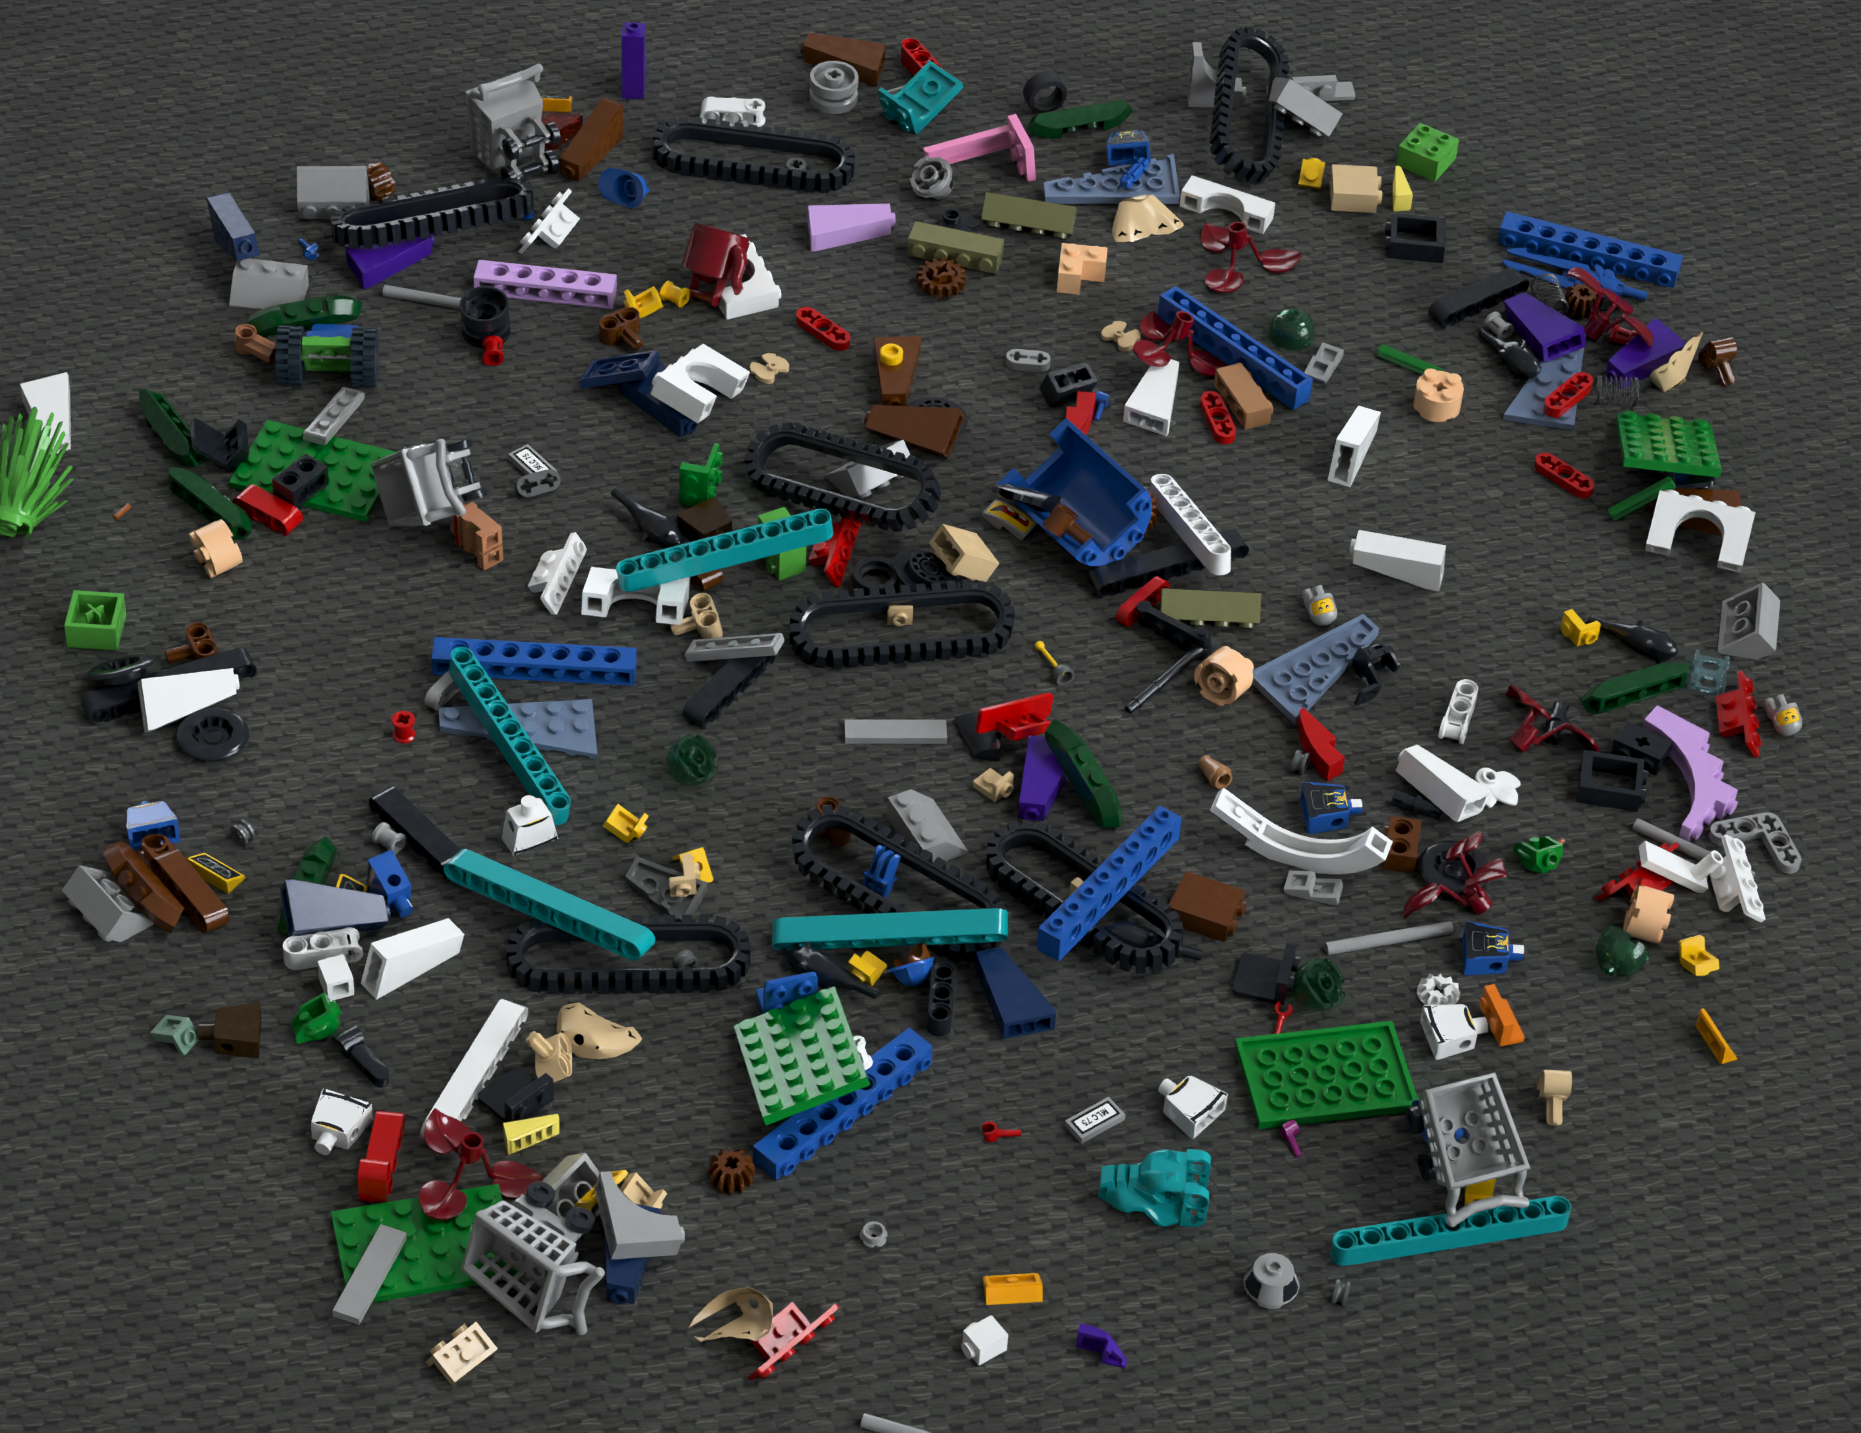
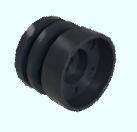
M479 286L470 289L462 296L460 300L462 337L474 347L483 349L482 341L485 337L498 336L503 340L504 344L511 334L509 300L506 294L495 287Z

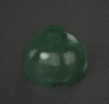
M1296 308L1280 310L1272 318L1268 330L1269 340L1274 346L1286 348L1287 351H1301L1308 348L1313 342L1315 335V326L1312 318L1306 312Z
M687 733L670 746L666 757V764L670 774L676 781L686 786H698L716 775L718 764L715 766L714 758L717 754L706 738L699 734L693 736L690 735L691 733Z
M1615 926L1606 928L1596 943L1595 953L1601 964L1600 968L1609 976L1614 974L1620 977L1632 976L1643 968L1650 955L1642 943L1638 941L1635 945L1629 940L1631 934Z
M1320 957L1310 959L1301 965L1294 975V995L1304 1008L1311 1011L1322 1012L1337 1007L1343 1002L1346 990L1342 992L1341 983L1345 981L1340 969L1328 958L1324 960L1320 959Z

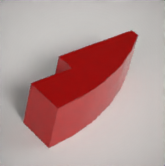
M1077 391L1076 407L1067 406L1066 418L1086 435L1094 417L1096 393Z
M1301 708L1299 710L1297 728L1302 748L1305 754L1310 753L1309 761L1316 771L1326 781H1329L1343 773L1345 757L1335 749L1336 737L1306 709Z

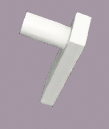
M1644 841L1639 846L1641 866L1697 893H1704L1708 890L1706 876L1723 863V857L1715 850L1711 851L1695 865L1647 841Z

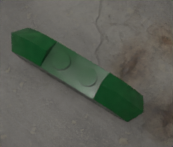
M1116 100L1041 113L1031 118L1026 130L1037 136L1049 139L1062 138L1063 129L1064 133L1078 131L1077 127L1085 126V130L1097 128L1098 123L1103 130H1108L1125 121L1132 113V109L1124 100Z
M330 295L279 304L257 311L248 317L245 324L254 326L258 335L266 337L277 335L278 326H303L304 329H309L314 324H336L353 321L359 317L362 302L349 296Z
M139 390V401L145 421L149 428L152 427V430L162 438L163 444L169 448L173 459L186 467H198L206 461V457L199 456L193 450L190 428L166 397L151 390Z
M169 467L170 490L211 523L222 519L233 535L231 536L232 540H244L252 533L250 519L240 506L231 502L227 496L219 493L203 477L185 469Z
M1662 663L1642 668L1626 675H1620L1593 686L1583 696L1581 703L1587 712L1602 714L1683 688L1690 665Z
M1053 719L1045 730V741L1096 825L1103 828L1120 827L1123 822V816L1118 797L1093 754L1076 731L1061 721Z
M327 836L308 846L301 859L294 880L325 885L338 849ZM282 909L277 932L288 935L284 909Z

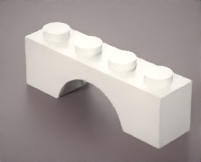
M1191 176L1181 191L1180 207L1197 213L1215 208L1226 209L1238 215L1241 221L1246 224L1247 229L1264 234L1273 220L1275 202Z

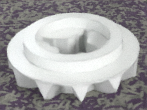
M1441 973L1438 976L1429 974L1427 978H1421L1417 987V995L1425 1005H1454L1459 1000L1460 991L1458 983H1453L1451 977H1442ZM1435 986L1438 987L1439 990H1443V994L1440 993L1438 990L1434 991Z

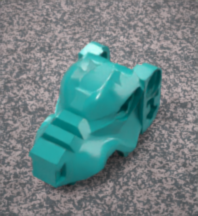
M1160 1149L1148 1154L1138 1164L1102 1166L1098 1197L1111 1204L1115 1209L1123 1212L1143 1211L1155 1225L1164 1227L1175 1224L1188 1227L1202 1226L1206 1221L1209 1205V1191L1206 1188L1211 1169V1156L1202 1150L1187 1149V1152ZM1193 1162H1203L1204 1164L1196 1165ZM1194 1174H1199L1198 1180H1193ZM1199 1195L1202 1196V1198H1192L1191 1196ZM1192 1209L1197 1210V1214L1194 1216L1191 1215Z

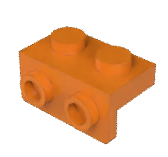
M1495 984L1484 986L1483 996L1479 1001L1480 1008L1499 1046L1523 1042L1525 1036L1507 1000L1501 998Z

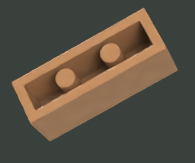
M1242 363L1216 369L1214 386L1244 430L1269 424L1271 414H1273L1272 403L1263 395L1261 387L1257 386L1250 371H1247Z

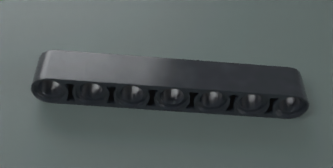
M1229 529L1219 532L1231 548V562L1235 561L1234 559L1241 557L1243 559L1247 556L1249 547L1237 530ZM1183 542L1098 566L1089 572L1087 580L1097 596L1102 599V596H1113L1123 593L1127 589L1141 588L1156 576L1169 580V577H1179L1190 574V571H1200L1207 568L1188 545Z
M235 648L152 673L130 682L90 692L82 698L81 705L90 723L97 725V723L102 721L108 722L121 718V715L141 712L137 684L141 679L233 668L234 674H237L239 681H242L243 678L254 677L257 673V668L245 648Z

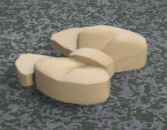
M1114 321L1102 330L1101 338L1104 341L1113 340L1116 342L1120 351H1128L1133 348L1135 342L1140 340L1141 333L1137 329L1124 333L1123 331L1127 326L1126 322Z
M773 353L762 355L763 361L767 364L766 366L756 362H752L750 365L751 374H755V378L765 384H773L775 375L778 372H789L787 360Z

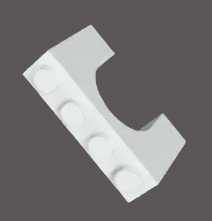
M753 242L749 244L747 263L744 273L751 277V279L742 283L744 290L739 295L734 294L732 286L725 287L718 304L726 320L779 307V299L781 298L780 287L773 282L772 274L764 267V261L761 256L757 255Z
M702 344L696 349H691L685 357L681 356L673 365H668L663 372H658L652 381L654 386L651 395L699 423L709 416L717 396L694 381L707 384L732 399L744 389L750 372L705 344Z
M1660 490L1645 551L1669 556L1674 534L1678 526L1690 518H1705L1712 521L1722 534L1723 542L1717 568L1741 573L1755 512L1744 506H1737L1735 508L1727 506L1722 501L1709 502L1696 495L1687 497L1679 495L1674 490Z
M591 567L582 592L581 615L606 617L612 603L622 599H642L657 605L656 623L681 625L689 599L690 577L634 592H625L619 587L615 569Z

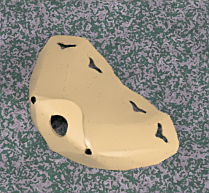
M1145 194L1122 200L1119 203L1113 222L1112 234L1116 242H1134L1151 234H1170L1182 228L1184 224L1154 195ZM1161 223H1163L1164 225L1167 226V227H1162V228H1160V229L1158 228V227L1161 225ZM1135 229L1142 232L1134 235ZM1121 231L1127 234L1126 236H1118L1121 233Z
M1700 332L1697 337L1690 339L1682 351L1675 352L1667 364L1654 370L1650 374L1649 380L1663 392L1671 391L1684 383L1703 332Z
M580 1002L564 1005L557 1017V1034L562 1030L564 1031V1034L570 1041L572 1053L578 1057L590 1059L617 1057L631 1051L642 1040L634 1027H624L606 1020ZM628 1031H630L632 1036H634L636 1039H634L633 1037H629ZM581 1034L584 1037L582 1045L575 1043V1035Z
M747 1286L746 1288L728 1290L708 1303L693 1319L689 1327L736 1302L743 1312L741 1317L719 1328L705 1338H695L700 1342L721 1337H735L757 1341L770 1333L773 1320V1303L759 1291ZM749 1299H756L759 1305L758 1308L753 1309L749 1304Z

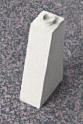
M1171 359L1166 366L1149 367L1125 404L1123 422L1164 436L1168 435L1178 379V361Z
M67 372L20 384L22 401L29 415L33 407L38 409L36 420L43 421L42 429L46 425L50 413H54L50 439H52L58 423L63 421L52 451L63 431L65 436L57 453L63 449L66 443H69L66 450H70V386Z
M1361 406L1356 408L1336 439L1328 481L1351 487L1377 432L1381 412Z
M1358 530L1357 538L1351 540L1349 553H1353V564L1428 590L1438 592L1440 590L1444 574L1446 545Z
M233 668L141 679L137 684L144 732L154 731L237 694L236 690L239 689L238 675L234 674Z
M1419 745L1405 748L1400 753L1396 772L1454 821H1462L1483 811L1491 793L1489 789Z
M448 918L373 942L370 945L361 984L377 1000L457 955L460 952L464 934Z

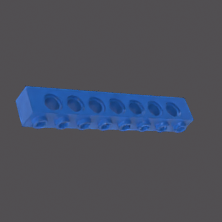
M1506 212L1497 244L1506 247L1526 248V251L1529 253L1587 264L1594 269L1595 264L1602 266L1603 270L1609 269L1617 275H1624L1640 281H1648L1672 288L1675 287L1683 255L1511 212Z
M1177 286L1160 295L1157 315L1168 325H1172L1178 311H1185L1191 314L1194 318L1190 330L1194 331L1192 335L1193 342L1228 366L1242 363L1245 369L1250 371L1252 379L1257 386H1260L1292 410L1297 409L1310 400L1313 382L1311 377Z
M434 638L431 658L432 675L443 676L448 672L452 650L457 647H466L473 652L490 678L635 686L637 648Z
M1159 806L1038 928L1037 950L1059 962L1179 840L1182 817Z
M911 1028L906 1029L871 1056L873 1064L865 1070L870 1083L869 1086L793 1115L753 1145V1162L774 1180H778L783 1175H790L798 1163L802 1160H809L819 1147L829 1145L836 1134L842 1130L850 1129L855 1120L861 1115H868L873 1110L875 1104L881 1100L886 1101L891 1097L896 1088L900 1085H907L913 1075L928 1069L932 1063L933 1046Z

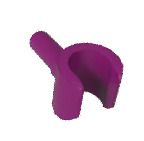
M1290 1120L1282 1125L1280 1134L1290 1144L1295 1158L1301 1157V1152L1294 1137L1299 1134L1300 1130L1298 1124L1294 1120Z

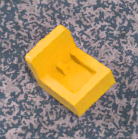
M1317 158L1303 159L1298 186L1321 190L1325 162H1321Z
M654 286L634 297L628 289L624 291L627 299L624 301L625 306L637 309L639 311V318H643L663 307L659 293Z
M1570 609L1563 614L1561 631L1577 647L1583 644L1590 645L1598 639L1601 624L1598 621L1585 624L1575 611Z
M617 804L603 824V827L622 841L629 843L634 837L639 839L647 828L644 823L649 816L644 813L638 819Z
M1702 935L1679 941L1680 963L1685 969L1695 976H1705L1709 972L1719 969V959L1705 951V939Z
M866 951L861 958L854 954L848 962L850 974L870 986H873L883 974V971L887 969V964L869 951Z

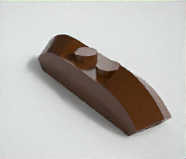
M119 841L106 846L104 854L113 879L150 921L163 930L172 933L184 907L130 845Z

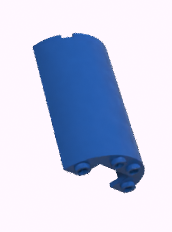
M1065 418L1049 434L1059 448L1025 480L1013 468L996 485L1013 484L1062 497L1059 504H1063L1078 515L1076 523L1092 535V539L1089 538L1082 546L1067 534L1063 537H1058L1045 528L1043 523L1049 516L1048 513L1036 511L1020 502L1015 503L1079 562L1089 566H1102L1116 560H1121L1144 537L1152 513L1150 494L1145 487L1072 422Z

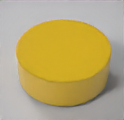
M896 344L882 346L880 348V361L889 366L900 364L903 360V349Z

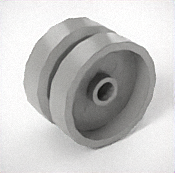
M826 61L812 69L810 73L809 99L815 109L828 114H841L855 107L858 101V72L853 66L840 61Z

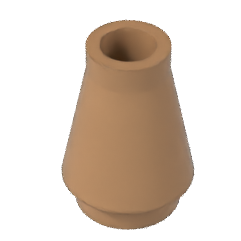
M1205 755L1199 760L1198 766L1202 769L1213 788L1223 789L1230 785L1233 776L1229 767L1212 759L1209 755Z

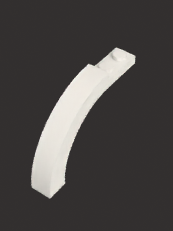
M1224 788L1217 793L1210 809L1211 812L1246 836L1248 839L1245 845L1268 859L1319 874H1348L1377 866L1386 860L1393 842L1374 827L1357 836L1345 839L1326 840L1302 836L1270 822Z

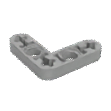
M1765 812L1718 821L1711 825L1709 839L1714 844L1723 845L1721 840L1722 834H1726L1734 839L1737 838L1742 842L1761 838L1780 871L1792 874L1799 870L1801 856L1777 815ZM1747 827L1751 830V832L1745 833L1740 831L1738 828ZM1772 841H1781L1785 846L1778 847Z

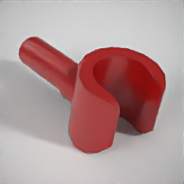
M1281 1002L1276 1003L1275 1010L1278 1017L1274 1034L1281 1033L1285 1018L1292 1015L1293 1009L1290 1003L1285 1013L1279 1011Z
M992 1121L985 1122L982 1125L983 1132H985L983 1133L984 1140L987 1142H994L998 1137L1021 1136V1130L998 1129L997 1125Z

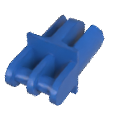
M878 845L869 870L863 873L865 878L862 885L886 898L891 893L894 881L898 880L895 877L901 855L895 854L891 850L886 851L884 846Z

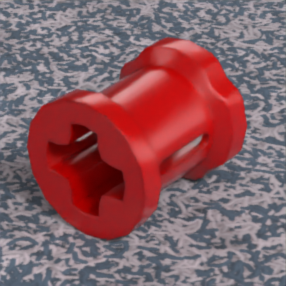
M1617 324L1612 328L1608 342H1616L1625 346L1638 333L1635 330L1630 331L1622 328L1620 324Z
M498 336L485 337L482 341L483 350L485 351L483 353V362L486 365L502 364L504 361V354L501 351L503 349V340Z
M408 711L395 713L392 716V724L395 727L393 739L398 743H410L416 735L413 729L415 717Z

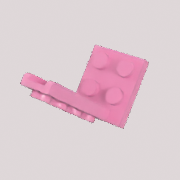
M1016 114L1008 116V125L923 148L924 157H941L949 164L1010 148L1011 159L1013 162L1017 161L1019 174L1024 175L1027 182L1036 180L1034 147Z

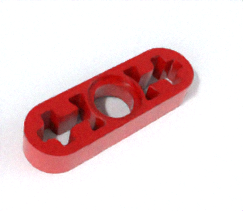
M802 307L797 310L796 323L798 326L834 350L843 351L849 348L850 334L813 308ZM819 328H827V329H829V330H828V331H819L818 329H819Z
M1578 372L1571 376L1545 398L1544 414L1552 418L1564 415L1591 392L1593 385L1592 376L1584 372ZM1563 393H1570L1573 397L1564 396Z
M1214 391L1204 392L1201 395L1200 407L1214 439L1221 444L1234 442L1236 428L1221 395ZM1220 416L1223 420H1215L1212 417Z
M1540 453L1536 456L1534 468L1537 472L1579 498H1589L1593 495L1595 483L1591 478L1550 453ZM1559 474H1566L1570 478H1562Z
M1158 576L1154 577L1120 606L1116 614V621L1126 627H1130L1138 620L1137 604L1141 601H1148L1152 607L1160 601V590L1169 589V582Z

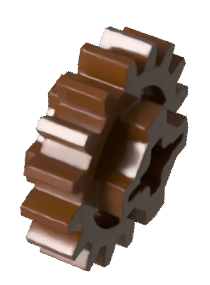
M933 258L932 263L926 260L924 266H919L916 281L917 286L922 287V292L928 291L930 297L936 294L940 299L942 295L950 298V294L953 293L957 296L959 290H964L967 275H965L966 270L961 269L960 263L954 265V260L945 261V258H942L941 261H937L936 258Z

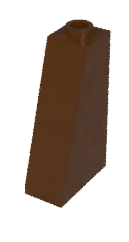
M808 32L806 41L802 40L800 53L804 54V62L815 66L826 61L847 63L858 72V81L877 87L885 61L886 44Z
M605 97L601 99L561 155L560 174L568 179L580 181L623 139V104Z
M921 336L874 337L873 354L881 405L906 406L921 355ZM886 344L899 345L903 349L902 362L894 366L883 364L879 358L880 348Z
M873 405L872 410L868 411L865 416L864 424L869 433L895 442L904 440L907 446L948 459L965 415L957 408Z
M1674 489L1679 495L1687 497L1696 495L1709 502L1722 501L1727 506L1735 508L1742 506L1739 490ZM1657 499L1647 504V511H1651L1652 519ZM1690 518L1679 525L1722 536L1719 528L1712 521L1705 518Z

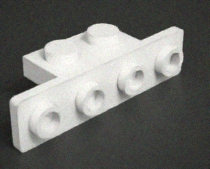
M569 188L564 194L560 192L551 202L554 205L553 208L549 205L541 214L544 219H538L530 228L533 233L528 232L520 241L523 245L518 251L520 254H523L537 236L542 238L551 247L557 249L580 218L563 205V202L572 192Z
M576 532L570 533L563 549L550 550L543 553L528 584L531 592L543 591L541 601L551 615L558 613L587 551L584 542L581 541Z
M1725 834L1721 837L1726 856L1723 858V863L1709 874L1719 909L1729 912L1741 903L1745 915L1763 922L1765 920L1763 904L1758 896L1757 885L1751 873V865L1747 860L1745 846L1739 839H1734Z

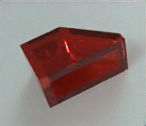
M547 113L541 117L544 125L554 122L561 135L560 143L556 145L546 143L545 148L553 151L575 137L583 126V115L580 113Z

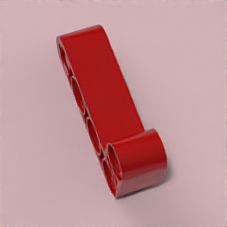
M376 1111L366 1159L360 1160L358 1170L359 1200L362 1202H389L387 1201V1195L391 1194L393 1185L392 1172L396 1171L398 1161L397 1150H400L405 1128V1113Z

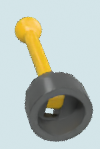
M1037 641L1035 649L1041 651L1054 667L1052 673L1056 683L1061 686L1072 682L1075 676L1073 670L1066 664H1057L1044 648V643Z

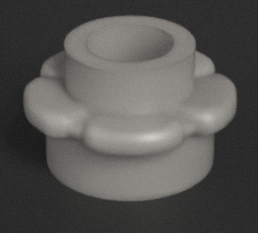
M879 1222L867 1223L860 1232V1239L863 1240V1244L870 1248L883 1246L888 1236L885 1227Z

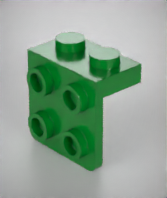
M714 443L706 466L681 463L679 468V503L695 506L712 497H716V484H721L723 471L719 470L723 460L720 444Z

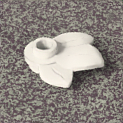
M1490 768L1478 770L1475 775V781L1491 791L1485 804L1488 808L1493 807L1496 801L1510 806L1517 805L1518 794L1516 788L1521 783L1514 775L1505 771L1495 772Z

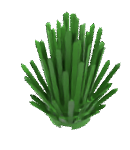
M36 407L32 408L23 429L21 428L23 416L19 413L9 461L8 454L14 422L13 416L9 418L7 436V426L3 423L0 445V535L14 537L17 534H26L25 539L29 538L33 527L68 502L63 500L58 504V502L53 501L74 480L69 479L60 487L58 486L71 471L72 465L65 469L40 500L50 485L49 481L69 443H66L56 456L65 436L63 431L52 451L63 421L58 423L53 437L50 439V428L54 418L53 412L50 413L43 429V421L36 420L38 413Z

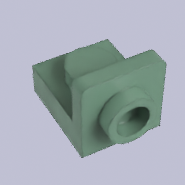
M166 1015L150 1032L154 1041L174 1043L179 1054L186 1055L199 1041L198 1032L188 1017Z

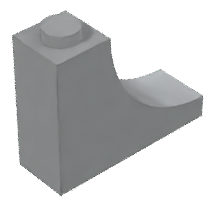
M1192 42L1187 88L1188 106L1215 107L1217 71L1204 59L1201 42ZM1236 78L1233 108H1241L1242 100H1246V87H1242L1241 78Z
M611 1171L600 1172L594 1189L611 1260L677 1255L681 1244L685 1241L684 1228L680 1227L678 1217L656 1214L639 1207L621 1192L613 1179Z

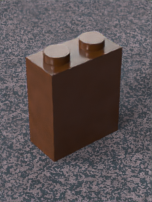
M1186 871L1169 903L1170 912L1176 911L1184 929L1226 942L1229 934L1234 935L1238 926L1237 917H1243L1246 911L1247 902L1244 901L1245 890Z

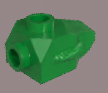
M1549 836L1529 838V845L1525 842L1515 843L1513 852L1520 858L1525 868L1535 873L1545 874L1549 870L1556 869L1563 857V844Z
M325 992L301 1005L299 1011L292 1018L291 1027L298 1044L327 1038L334 1034L340 1026L339 1015L342 1014L341 1009L335 1000L330 1001Z

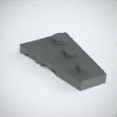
M636 857L625 875L627 884L667 915H675V921L682 922V915L693 916L708 890V882L696 879L697 894L686 897H671L669 878L684 876L683 873L640 857Z

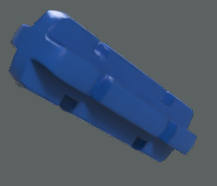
M1139 157L1121 177L1119 184L1121 188L1124 187L1126 190L1131 188L1149 167L1148 159Z

